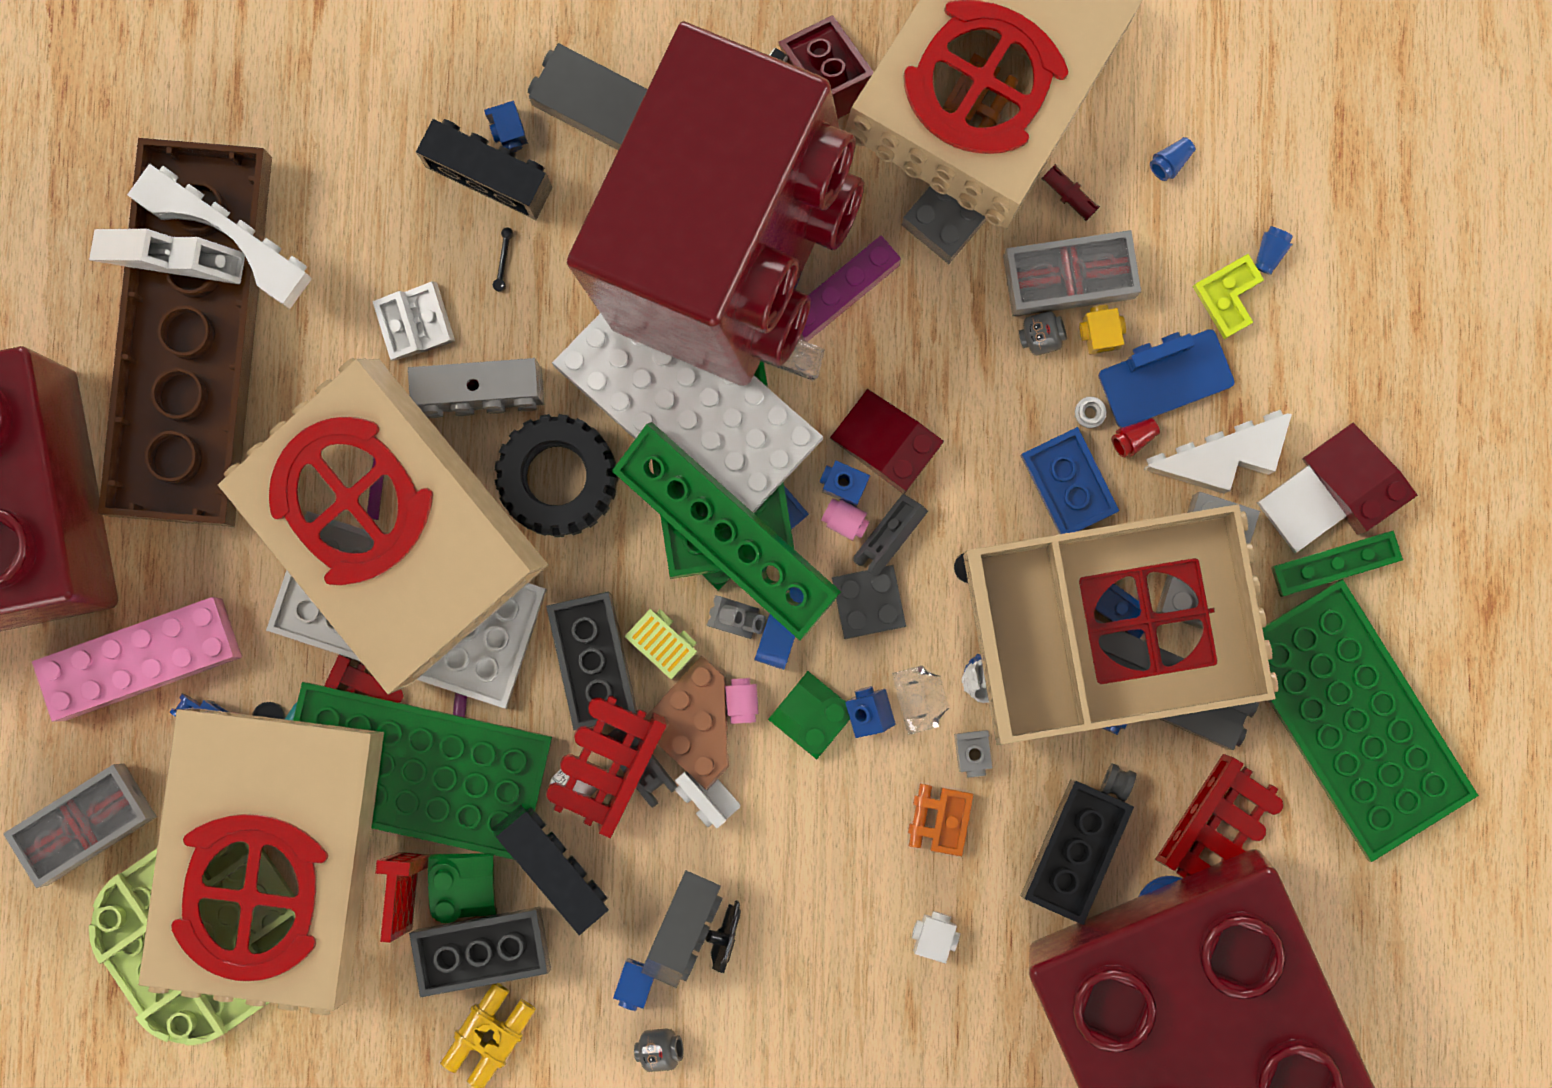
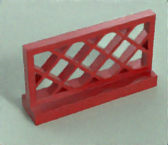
M397 852L376 860L375 874L387 875L380 942L391 943L412 930L418 872L428 868L430 854Z

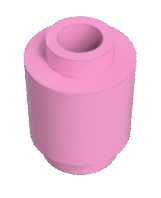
M833 498L821 521L827 523L826 527L852 541L855 536L862 538L870 521L865 519L866 512L842 499L837 501Z
M750 678L731 679V686H725L727 716H730L731 724L756 722L755 714H759L757 684H750Z

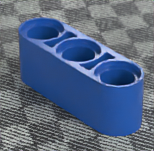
M792 587L790 590L791 598L795 602L802 603L804 599L802 591L799 588ZM769 614L754 660L784 670L795 636L771 614Z

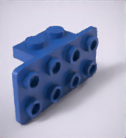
M1208 329L1192 336L1190 333L1181 336L1180 332L1173 333L1162 338L1163 344L1151 347L1150 343L1139 346L1132 350L1134 355H1131L1126 361L1101 370L1098 377L1118 427L1123 428L1231 388L1235 381L1215 331Z

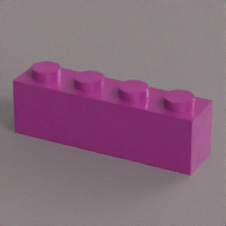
M882 235L808 295L811 298V306L800 337L804 345L900 266V256Z

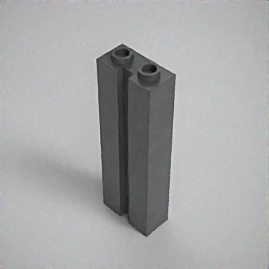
M558 43L554 51L549 50L542 63V66L545 68L540 77L535 76L529 85L528 93L530 94L531 105L619 150L647 89Z
M1124 631L1100 636L1099 645L1110 659L1130 669L1140 671L1149 669L1150 660L1146 641ZM1160 648L1164 666H1173L1184 659ZM1259 702L1159 719L1227 750H1234L1235 746L1240 747L1247 733V729L1243 727L1247 716L1251 718L1254 716Z

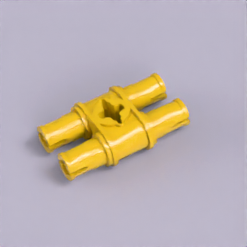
M500 983L492 984L480 1003L471 1006L470 1014L460 1029L455 1030V1041L440 1062L444 1068L452 1073H456L471 1050L479 1052L482 1058L467 1079V1082L474 1088H484L497 1068H502L506 1065L507 1057L517 1042L522 1041L523 1034L521 1032L536 1010L532 1004L520 999L505 1022L497 1020L495 1013L510 992ZM491 1029L494 1032L492 1036L494 1040L490 1039L486 1043L482 1040L484 1037L482 1032L486 1033Z

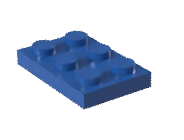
M1078 427L1020 455L1059 534L1080 531L1119 512Z

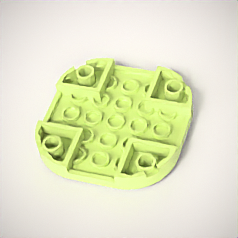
M235 842L221 850L208 865L203 875V883L212 887L241 890L245 883L249 845L246 842ZM262 848L257 882L258 891L266 894L295 897ZM155 849L122 873L115 875L99 892L93 904L92 922L89 925L90 944L98 963H104L138 1014L135 1017L136 1020L146 1031L165 1042L171 1041L185 1045L206 1043L230 1031L264 1006L245 1004L246 999L234 998L233 1002L213 1000L214 995L201 994L199 998L181 996V991L169 989V993L149 992L148 986L138 985L157 849ZM202 898L199 902V910L208 934L222 948L233 950L237 941L241 912L240 904L232 901ZM257 905L253 911L249 950L252 953H263L276 946L292 927L295 920V912L286 908Z

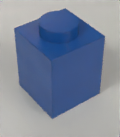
M627 958L613 997V999L619 1000L618 1005L632 1011H636L637 1007L644 1009L654 978L641 973L644 963Z

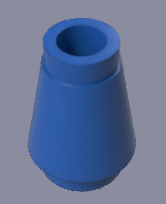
M1183 137L1154 154L1153 160L1150 162V168L1154 175L1162 181L1175 178L1195 152V145L1190 139Z
M1270 226L1268 232H1264L1255 264L1257 269L1272 275L1273 270H1275L1293 245L1290 243L1293 235Z

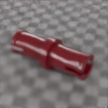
M1056 164L1041 178L1062 197L1060 201L1063 204L1067 202L1085 221L1100 208L1080 189L1081 185L1078 182H1072Z

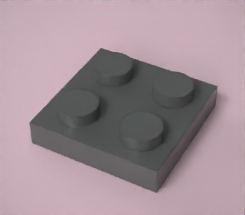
M894 565L885 566L877 576H873L866 570L832 577L833 585L841 591V594L836 598L844 639L906 627Z

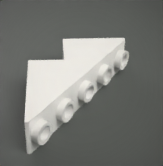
M95 229L89 260L240 284L245 254L199 237H171L150 229Z
M1278 410L1263 416L1265 422L1253 425L1251 420L1235 426V433L1224 436L1223 431L1205 437L1206 443L1195 447L1194 442L1180 446L1176 448L1177 454L1166 458L1164 453L1146 459L1148 466L1144 470L1225 494L1231 490L1237 466L1267 475L1276 471L1292 414L1287 413L1283 415L1282 411Z

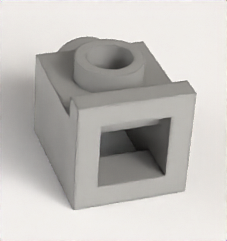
M988 730L954 734L959 772H966L967 778L985 776V769H992ZM973 748H977L980 751V758L976 761L971 760L969 757V752Z

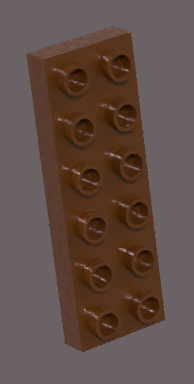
M138 138L133 186L149 164L158 170L164 166L179 177L176 183L184 188L190 184L204 194V197L201 199L209 206L216 202L230 212L227 217L235 224L242 220L256 231L253 234L255 238L261 242L264 241L272 157L264 148ZM131 199L128 229H150L171 237H199L242 252L232 238L212 226L191 220H161ZM246 256L240 284L124 266L99 499V514L119 518L235 527L236 507L220 489L218 484L225 478L224 472L236 463L241 464L259 292V287L256 285L252 268Z

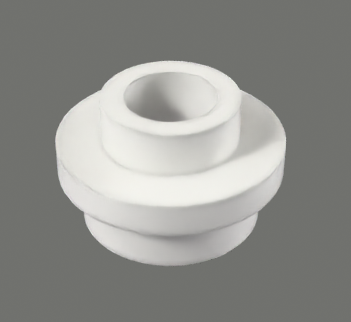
M1096 397L1083 398L1076 405L1075 417L1083 427H1098L1106 418V407ZM1090 407L1095 410L1096 415L1094 418H1088L1085 415L1086 408Z

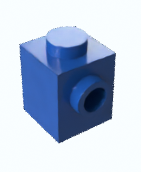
M835 460L833 467L827 465L820 479V483L824 484L822 492L857 507L870 475ZM846 479L849 485L845 487L840 486L838 480Z
M873 686L861 688L854 691L855 697L845 702L855 738L882 733L896 725L886 689L874 691Z

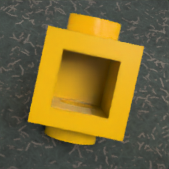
M1108 305L1090 308V312L1086 313L1082 318L1083 322L1079 323L1080 337L1082 341H1087L1089 355L1120 350L1124 345L1123 334H1126L1124 316H1119L1118 308L1109 309Z

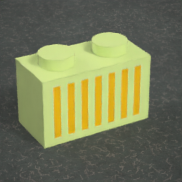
M649 609L625 635V638L673 680L698 653L693 648L697 642L684 630L680 634L676 633L670 627L674 621L661 609L657 613Z

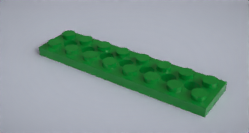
M653 422L645 425L613 468L612 472L799 641L808 634L841 594V591ZM651 459L656 460L661 466L659 476L654 475L649 469ZM674 480L681 482L684 486L685 492L682 497L676 495L672 489ZM697 502H703L707 506L708 515L706 518L699 516L696 512ZM721 523H726L730 526L732 530L730 539L724 538L720 534L719 526ZM744 544L751 545L756 552L754 560H749L744 556ZM767 566H774L779 571L780 577L778 581L769 579L766 573ZM792 587L799 588L804 596L802 603L795 602L791 598L790 590Z

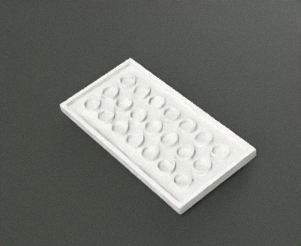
M601 313L552 362L559 372L634 439H636L646 424L653 422L753 513L823 440V436L755 376H753L748 385H737L612 331Z
M307 511L305 520L311 523L320 515ZM331 521L320 532V538L325 543L344 552L363 553L369 551L374 546L373 539L364 529L340 521ZM286 570L266 631L360 661ZM530 583L526 584L417 680L507 709L547 589Z

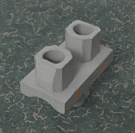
M715 595V606L710 609L711 618L708 620L707 626L749 639L752 638L753 633H762L766 617L758 614L759 608Z

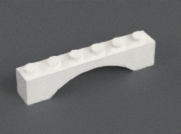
M149 164L127 195L161 220L182 219L197 221L212 226L228 235L245 254L252 268L256 285L288 309H291L312 279L304 272L307 266L293 256L289 260L279 254L281 248L269 239L265 238L261 242L255 238L253 234L256 231L242 220H239L237 224L227 218L230 212L216 202L209 206L201 200L204 194L190 184L184 188L176 183L179 177L166 167L162 166L158 170Z

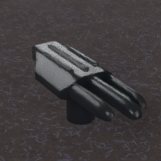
M737 900L734 906L728 905L722 927L717 931L709 930L705 938L706 942L713 943L711 950L712 969L720 973L725 972L735 943V932L741 913L740 903Z

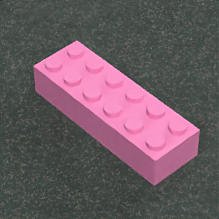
M211 597L34 660L32 664L51 721L57 722L67 721L242 658L223 599Z

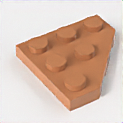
M700 656L645 718L650 720L653 712L665 717L667 726L658 745L702 787L708 790L729 767V754L727 753L726 677L703 656Z

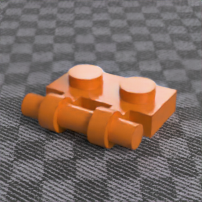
M976 53L973 54L969 61L970 64L978 68L983 67L987 62L986 59ZM998 66L994 71L995 78H997L1001 70ZM962 73L943 105L944 110L949 113L956 112L973 85L970 77ZM1008 75L1004 83L1015 89L1019 80L1012 75ZM984 89L965 120L970 124L976 113L983 118L978 126L979 128L997 125L1002 117L1000 113L1005 104L1011 101L995 93L996 97L989 107L983 104L982 101L990 89Z
M920 783L918 796L915 795L913 805H916L913 824L909 823L908 833L911 834L909 846L921 848L923 836L932 838L931 851L962 857L974 794L941 788L939 800L930 798L932 786ZM928 808L937 810L934 828L925 826Z

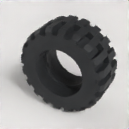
M550 414L541 415L540 419L536 421L530 419L524 422V427L516 431L514 429L509 435L510 440L507 444H502L499 450L501 456L499 461H496L494 469L497 472L495 486L500 494L499 499L509 514L527 529L544 536L564 537V535L568 534L576 535L582 533L583 529L591 528L598 523L597 520L602 514L605 516L610 509L608 506L611 500L615 498L616 482H618V476L612 472L616 466L614 455L600 433L587 425L586 422L578 418L572 419L568 415L559 414L558 417H551ZM552 447H563L572 450L582 459L586 469V482L583 490L573 501L563 505H549L541 502L533 495L528 485L527 474L531 462L539 453Z

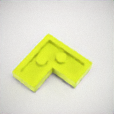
M1246 254L1192 286L1224 340L1253 323L1238 296L1260 284L1264 279L1250 255Z

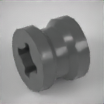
M1112 763L1105 774L1100 792L1115 794L1119 800L1125 802L1134 786L1136 773L1130 770L1127 772L1122 771L1118 765Z

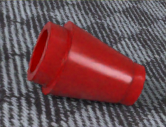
M1149 418L1117 429L1116 434L1111 437V441L1116 452L1121 457H1133L1153 440L1155 436L1160 434V428L1154 419Z

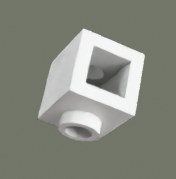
M933 911L932 916L924 914L922 921H916L912 933V938L916 939L913 949L916 955L946 964L949 951L955 952L960 933L955 932L957 926L950 922L951 916Z

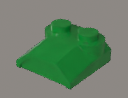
M807 671L768 720L817 760L848 723L850 717L846 701Z
M494 853L430 854L428 863L429 909L432 918L441 923H451L458 918L497 914L494 890Z

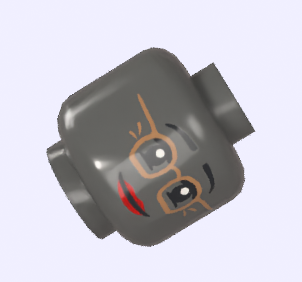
M1052 311L1025 318L1023 323L1024 329L1019 330L1022 347H1029L1031 353L1035 356L1061 349L1063 341L1067 340L1062 317H1056Z
M672 1029L646 1030L640 1036L639 1042H636L634 1045L635 1059L637 1062H641L642 1067L647 1072L674 1070L678 1065V1061L683 1059V1041L679 1035L676 1036Z

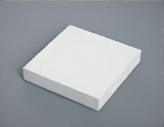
M1306 466L1257 502L1258 506L1294 553L1300 551L1347 516L1310 466Z

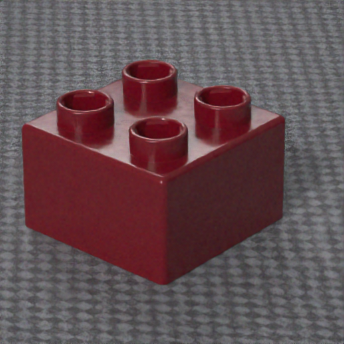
M680 22L567 258L568 267L612 331L740 386L748 385L751 382L761 359L776 366H782L789 359L804 330L811 306L810 296L794 289L815 243L830 250H836L842 245L854 223L864 193V181L862 178L848 173L854 157L856 138L852 133L839 128L829 81L822 76L688 22Z
M24 346L0 350V632L112 609L118 603V594L104 518L102 514L98 513L100 497L77 374L74 370Z
M1252 849L1092 916L1086 919L1084 925L1076 923L1040 938L1030 945V980L1078 1088H1375L1276 869L1259 850Z

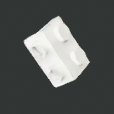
M686 771L675 780L679 785L675 788L676 792L686 803L691 800L700 809L696 814L707 827L713 824L716 829L719 828L740 808V803L719 779L708 790L702 787Z

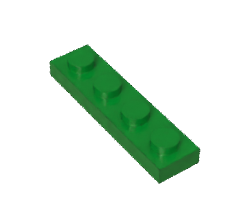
M1393 530L1271 567L1280 597L1403 561Z

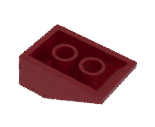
M831 15L778 42L782 52L788 57V63L822 76L829 81L837 119L849 114L853 104L874 72L834 16Z
M869 389L865 391L830 437L832 441L902 494L907 492L944 443L941 438L920 422Z
M1354 422L1302 458L1304 463L1311 467L1347 515L1344 518L1357 535L1369 531L1418 496L1401 471Z

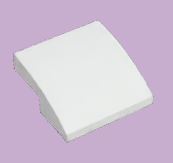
M431 281L409 291H398L372 301L390 360L394 361L416 355L455 341L437 282Z

